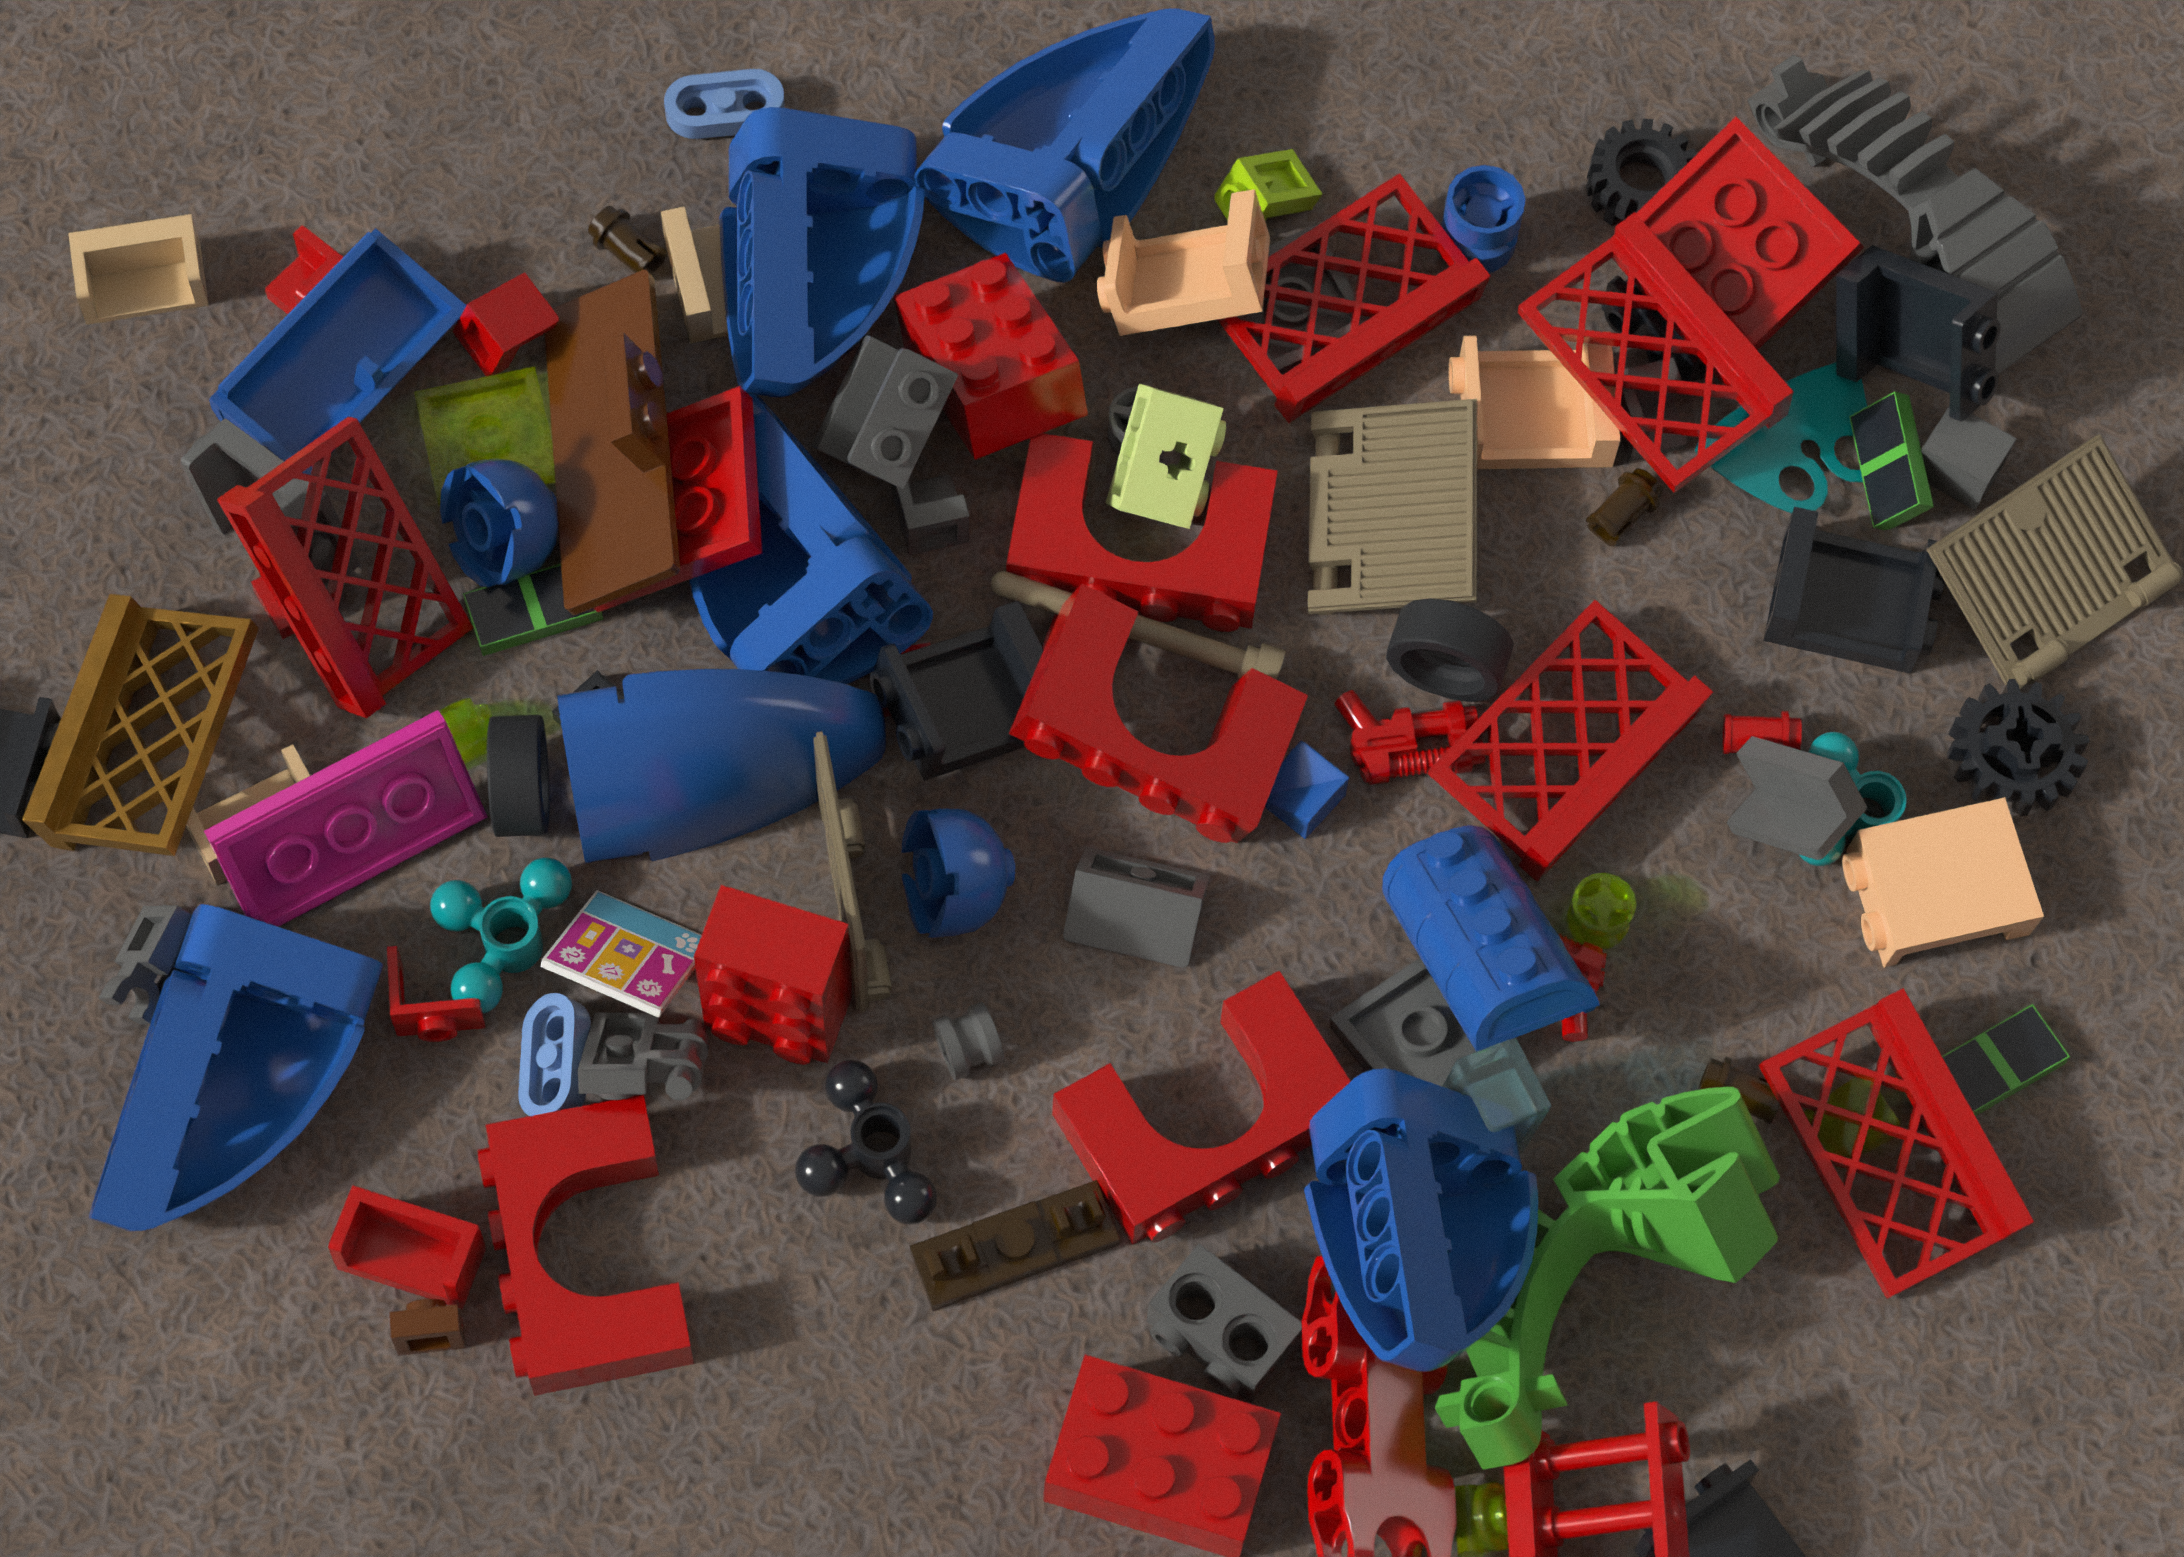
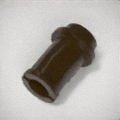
M607 206L594 217L588 228V234L593 237V246L598 250L606 248L634 273L646 270V268L654 272L662 265L667 251L655 244L629 221L630 213L623 208L616 210L613 206Z
M1636 468L1632 473L1624 472L1618 478L1619 487L1594 513H1591L1585 519L1589 523L1587 525L1588 529L1608 546H1615L1624 533L1645 512H1654L1660 506L1659 497L1663 494V489L1657 479L1644 469Z
M1727 1056L1724 1057L1723 1061L1710 1058L1697 1090L1732 1086L1739 1090L1750 1115L1771 1124L1780 1104L1767 1080L1732 1066V1058Z

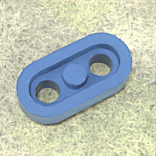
M761 69L684 76L669 86L664 97L668 125L678 135L690 139L736 135L746 118L753 111H756L745 108L748 103L753 101L763 103L765 105L763 108H785L784 90L781 82L770 72ZM698 107L704 109L705 113L699 116H690L686 114V111Z
M550 993L539 998L530 1007L523 1022L518 1097L522 1110L529 1116L579 1107L583 1105L586 1094H579L578 1067L591 1027L590 1016L582 1004L560 993Z

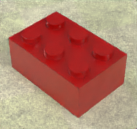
M1006 253L980 261L975 265L923 283L918 287L894 296L904 348L959 374L942 410L974 460L1088 415L1078 358Z
M721 885L694 954L704 1025L712 1027L711 1032L714 1036L731 1044L747 1045L750 1039L773 1046V1052L777 1056L792 1063L807 1065L811 1059H815L828 1064L853 995L849 925Z
M1084 1354L1045 1479L1043 1501L1225 1557H1240L1281 1413Z

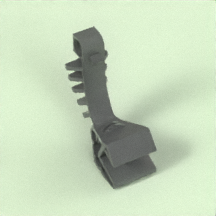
M1792 55L1771 69L1775 79L1774 82L1747 99L1761 132L1773 145L1783 149L1804 152L1811 166L1819 164L1826 158L1848 166L1875 182L1897 199L1908 210L1911 221L1912 242L1909 259L1998 293L1997 320L2001 326L2000 335L1996 343L1995 370L1998 374L2081 317L2082 309L2073 279L2063 256L2057 252L2059 247L2047 225L2043 221L2037 220L2036 215L2015 198L2006 196L2001 187L1978 169L1973 168L1958 177L1946 165L1955 142L1946 134H1943L1924 145L1932 128V118L1924 111H1921L1906 119L1911 108L1910 96L1899 91L1889 97L1891 94L1889 81L1880 77L1873 80L1870 70L1862 69L1828 88L1823 74L1807 72L1803 59Z

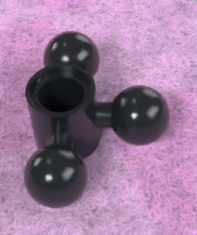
M845 1060L836 1064L827 1075L825 1090L828 1099L836 1108L845 1112H852L855 1116L850 1129L851 1144L840 1149L828 1144H816L806 1148L798 1157L795 1165V1176L799 1186L808 1194L816 1197L833 1195L846 1182L848 1170L857 1166L868 1177L888 1179L889 1183L885 1189L884 1203L893 1219L907 1225L919 1224L925 1221L935 1210L937 1192L929 1178L921 1173L909 1171L907 1167L911 1156L910 1124L906 1115L894 1105L873 1103L878 1090V1081L874 1071L867 1064L858 1060ZM875 1132H888L898 1139L896 1146L885 1152H875L864 1145L865 1139Z

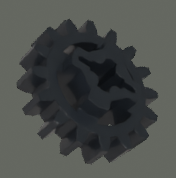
M2009 679L2002 694H1999L1996 688L1989 683L1983 687L1978 700L1971 697L1965 700L1959 712L1961 717L1955 718L1948 733L1955 740L1947 752V758L1954 761H1963L1954 778L1957 782H1966L1971 779L1975 782L1976 786L1971 795L1974 801L1980 800L1986 794L1995 797V799L2005 797L2007 803H2016L2020 816H2027L2034 805V801H2037L2047 812L2055 805L2059 798L2058 795L2066 798L2070 796L2078 783L2075 778L2081 777L2088 764V760L2081 756V754H2083L2090 741L2087 735L2073 734L2082 717L2079 712L2063 715L2060 708L2065 697L2062 694H2058L2050 701L2041 698V683L2035 682L2028 693L2020 692L2016 679ZM1994 717H1999L1997 725L1987 726L1985 732L1978 733L1979 728L1985 722ZM2051 762H2057L2056 768L2050 774L2038 779L2037 773L2041 767H2049Z

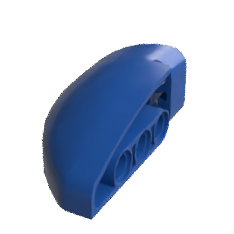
M1161 9L1086 30L1017 62L988 81L946 117L942 126L944 138L915 173L916 186L925 189L924 198L944 218L990 253L996 256L1006 253L1014 266L1033 275L1054 282L1065 283L1070 281L1097 247L1103 248V242L1110 240L1114 217L1127 215L1129 223L1132 221L1164 168L1196 103L1214 56L1215 38L1211 16L1182 9Z
M768 107L753 111L746 118L729 145V199L737 205V208L726 207L719 216L721 267L726 321L733 365L738 386H741L747 393L782 398L799 392L828 372L851 352L887 307L905 276L915 249L923 216L925 189L917 187L915 184L917 138L912 131L899 126L788 108Z
M749 394L753 398L762 553L689 579L693 597L702 622L713 642L734 663L737 669L782 672L817 677L842 684L851 683L874 671L882 646L894 643L901 654L919 640L931 625L933 611L928 602L911 583V573L772 409L758 395Z
M200 904L193 911L175 964V968L180 971L173 970L171 976L163 984L105 1161L89 1219L127 1231L153 1229L193 1212L230 1192L268 1164L304 1130L329 1098L350 1064L365 1030L364 1023L383 968L381 962L229 910Z
M1386 1068L1373 1069L1355 1077L1310 1120L1309 1131L1316 1177L1320 1182L1311 1181L1305 1186L1304 1193L1327 1272L1344 1309L1358 1333L1382 1361L1414 1371H1433L1448 1364L1482 1338L1508 1312L1520 1292L1532 1263L1537 1236L1536 1175L1526 1170L1521 1172L1522 1164L1514 1121L1509 1111L1396 1070Z

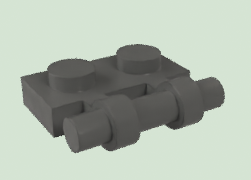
M595 1012L578 1067L579 1094H598V1096L604 1099L622 1100L630 1098L635 1094H646L649 1083H664L669 1097L679 1101L685 1100L701 1084L704 1070L703 1062L707 1058L710 1046L709 1036L706 1033L704 1024L695 1019L687 1020L683 1024H660V1017L658 1018L649 1013Z

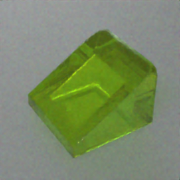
M1854 1077L1830 1093L1827 1104L1862 1115L1872 1082ZM1879 1091L1872 1118L1900 1127L1898 1118ZM1807 1109L1804 1113L1811 1124L1814 1111ZM1823 1114L1817 1137L1827 1152L1850 1159L1859 1125ZM1868 1129L1861 1156L1893 1139V1136Z

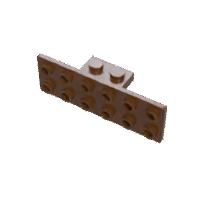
M645 269L552 308L558 315L559 320L553 329L545 333L563 598L565 609L572 615L580 614L675 576L680 571L655 279Z

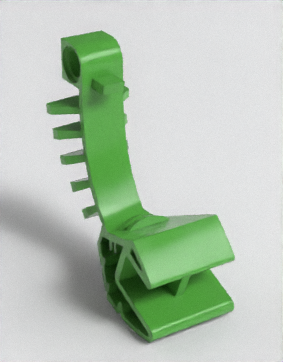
M1731 1086L1688 1091L1662 1098L1661 1103L1657 1105L1654 1102H1649L1627 1111L1621 1115L1618 1123L1612 1122L1590 1143V1151L1588 1153L1581 1152L1553 1179L1568 1208L1556 1221L1538 1209L1537 1236L1533 1259L1520 1292L1508 1312L1482 1338L1466 1350L1478 1377L1461 1380V1391L1439 1395L1435 1410L1446 1428L1460 1426L1461 1434L1483 1470L1512 1465L1525 1460L1533 1454L1540 1443L1542 1435V1410L1568 1406L1565 1396L1553 1374L1543 1376L1545 1355L1552 1324L1564 1296L1582 1267L1594 1254L1606 1251L1626 1252L1716 1280L1736 1283L1778 1241V1235L1758 1194L1774 1187L1779 1182L1780 1176L1738 1089Z

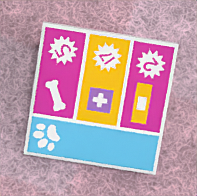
M596 890L542 958L540 967L659 1018L695 970L694 954L702 935Z

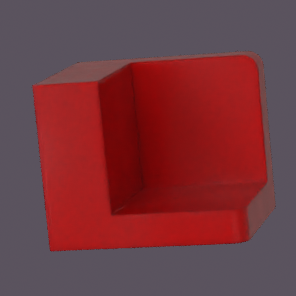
M303 225L293 233L299 256L265 288L267 298L287 314L343 258L341 254Z
M524 272L468 303L452 332L489 380L509 367L521 346L553 329L559 317Z

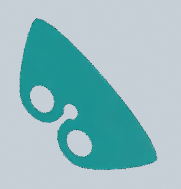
M1836 362L1786 381L1788 386L1794 391L1788 415L1770 429L1766 425L1710 467L1736 486L1776 508L1792 513L1794 507L1816 511L1827 497L1828 482L1816 461L1802 453L1801 443L1809 439L1818 444L1820 458L1837 477L1848 482L1862 483L1861 469L1852 470L1843 466L1835 456L1834 445L1840 437L1853 436L1849 416L1867 407L1862 378L1856 383L1836 375ZM1741 406L1720 420L1715 426L1735 427L1750 415ZM1706 438L1705 449L1718 439ZM1697 443L1696 448H1695L1696 454H1697V451H1698V443ZM1788 466H1797L1804 469L1814 482L1813 495L1803 501L1788 497L1779 485L1778 477L1782 469Z

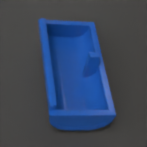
M375 228L371 233L367 232L218 385V390L209 398L211 409L220 422L226 418L281 460L286 461L348 416L357 418L359 423H361L458 322L466 304ZM313 465L302 473L311 474Z
M1471 825L1439 832L1403 849L1389 863L1383 875L1382 892L1476 1052L1578 1013H1588L1600 1005L1592 986L1577 967L1565 948L1562 939L1547 920L1530 889L1519 876L1493 833L1484 827Z

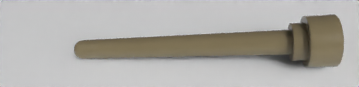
M1006 571L996 573L991 580V588L997 595L1014 601L1019 600L1020 603L1057 615L1063 603L1072 595L1070 592ZM1137 615L1128 637L1129 639L1239 674L1237 681L1251 668L1277 680L1286 650L1262 643L1261 648L1248 645L1247 650H1243Z

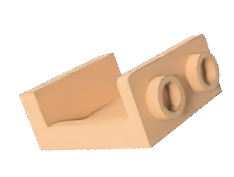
M1255 189L1231 193L1228 224L1224 226L1137 240L1133 235L1127 215L1113 218L1111 238L1103 242V258L1106 271L1105 276L1099 277L1097 280V292L1102 311L1105 314L1112 313L1120 336L1262 312L1270 235Z
M1477 336L1463 337L1460 356L1450 357L1449 390L1450 394H1461V400L1477 399L1478 401L1477 469L1613 467L1620 443V430L1550 350L1478 351ZM1583 343L1581 360L1590 371L1615 374L1612 346ZM1604 386L1615 398L1616 387Z
M2005 797L1858 830L1847 848V854H1844L1842 858L1843 872L1847 885L1851 891L1859 892L1865 913L1861 916V927L1865 943L1870 951L1878 950L1884 968L1897 965L1901 957L1906 954L1998 933H2003L2005 940L2028 936L2044 917Z

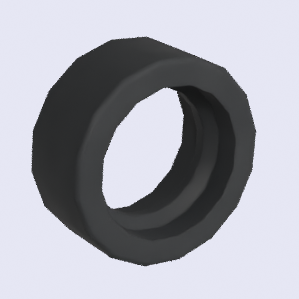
M1420 599L1413 600L1401 608L1388 645L1386 659L1395 673L1407 683L1423 691L1451 700L1465 702L1482 701L1498 694L1512 654L1514 642L1506 628L1493 617L1474 607L1451 600Z
M541 715L492 716L489 718L487 731V780L491 823L496 837L546 835L548 833L550 814L549 763L546 731Z

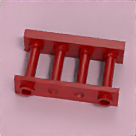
M1655 1401L1644 1403L1646 1432L1556 1445L1554 1440L1550 1438V1435L1542 1430L1540 1443L1533 1454L1523 1461L1504 1466L1509 1557H1558L1557 1547L1563 1545L1564 1539L1653 1528L1655 1557H1689L1682 1462L1689 1460L1690 1442L1683 1421L1679 1420L1678 1416ZM1648 1460L1651 1500L1561 1512L1554 1505L1553 1480L1559 1478L1560 1472Z

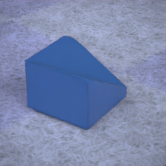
M1300 741L1282 762L1265 808L1306 839L1346 796L1349 777L1308 744Z

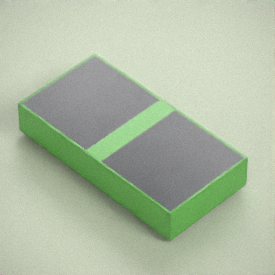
M1893 392L1849 416L1873 528L1880 530L1893 529L1933 508L1909 395Z
M561 564L532 572L506 585L497 584L463 593L464 602L482 656L603 620L602 611L597 612L593 608L577 615H572L565 609Z
M2031 1004L1946 1053L1942 1058L1974 1115L1977 1116L2065 1065L2070 1056L2037 1009Z

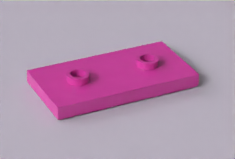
M437 710L204 830V833L245 916L279 927L486 819L488 816L447 722Z

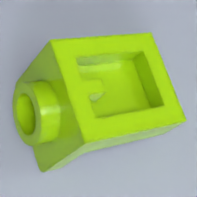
M1289 149L1238 158L1215 193L1214 200L1228 220L1231 193L1255 189L1264 220L1270 217L1312 210L1322 196V193L1294 150Z

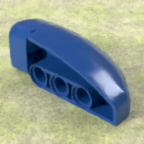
M746 669L656 671L627 675L622 682L625 699L618 700L616 686L557 695L585 864L643 855V852L649 851L651 861L665 859L713 846L759 830L818 802L813 737H816V732H823V736H827L837 791L873 767L882 759L886 750V725L883 708L880 707L877 695L846 684L817 677Z

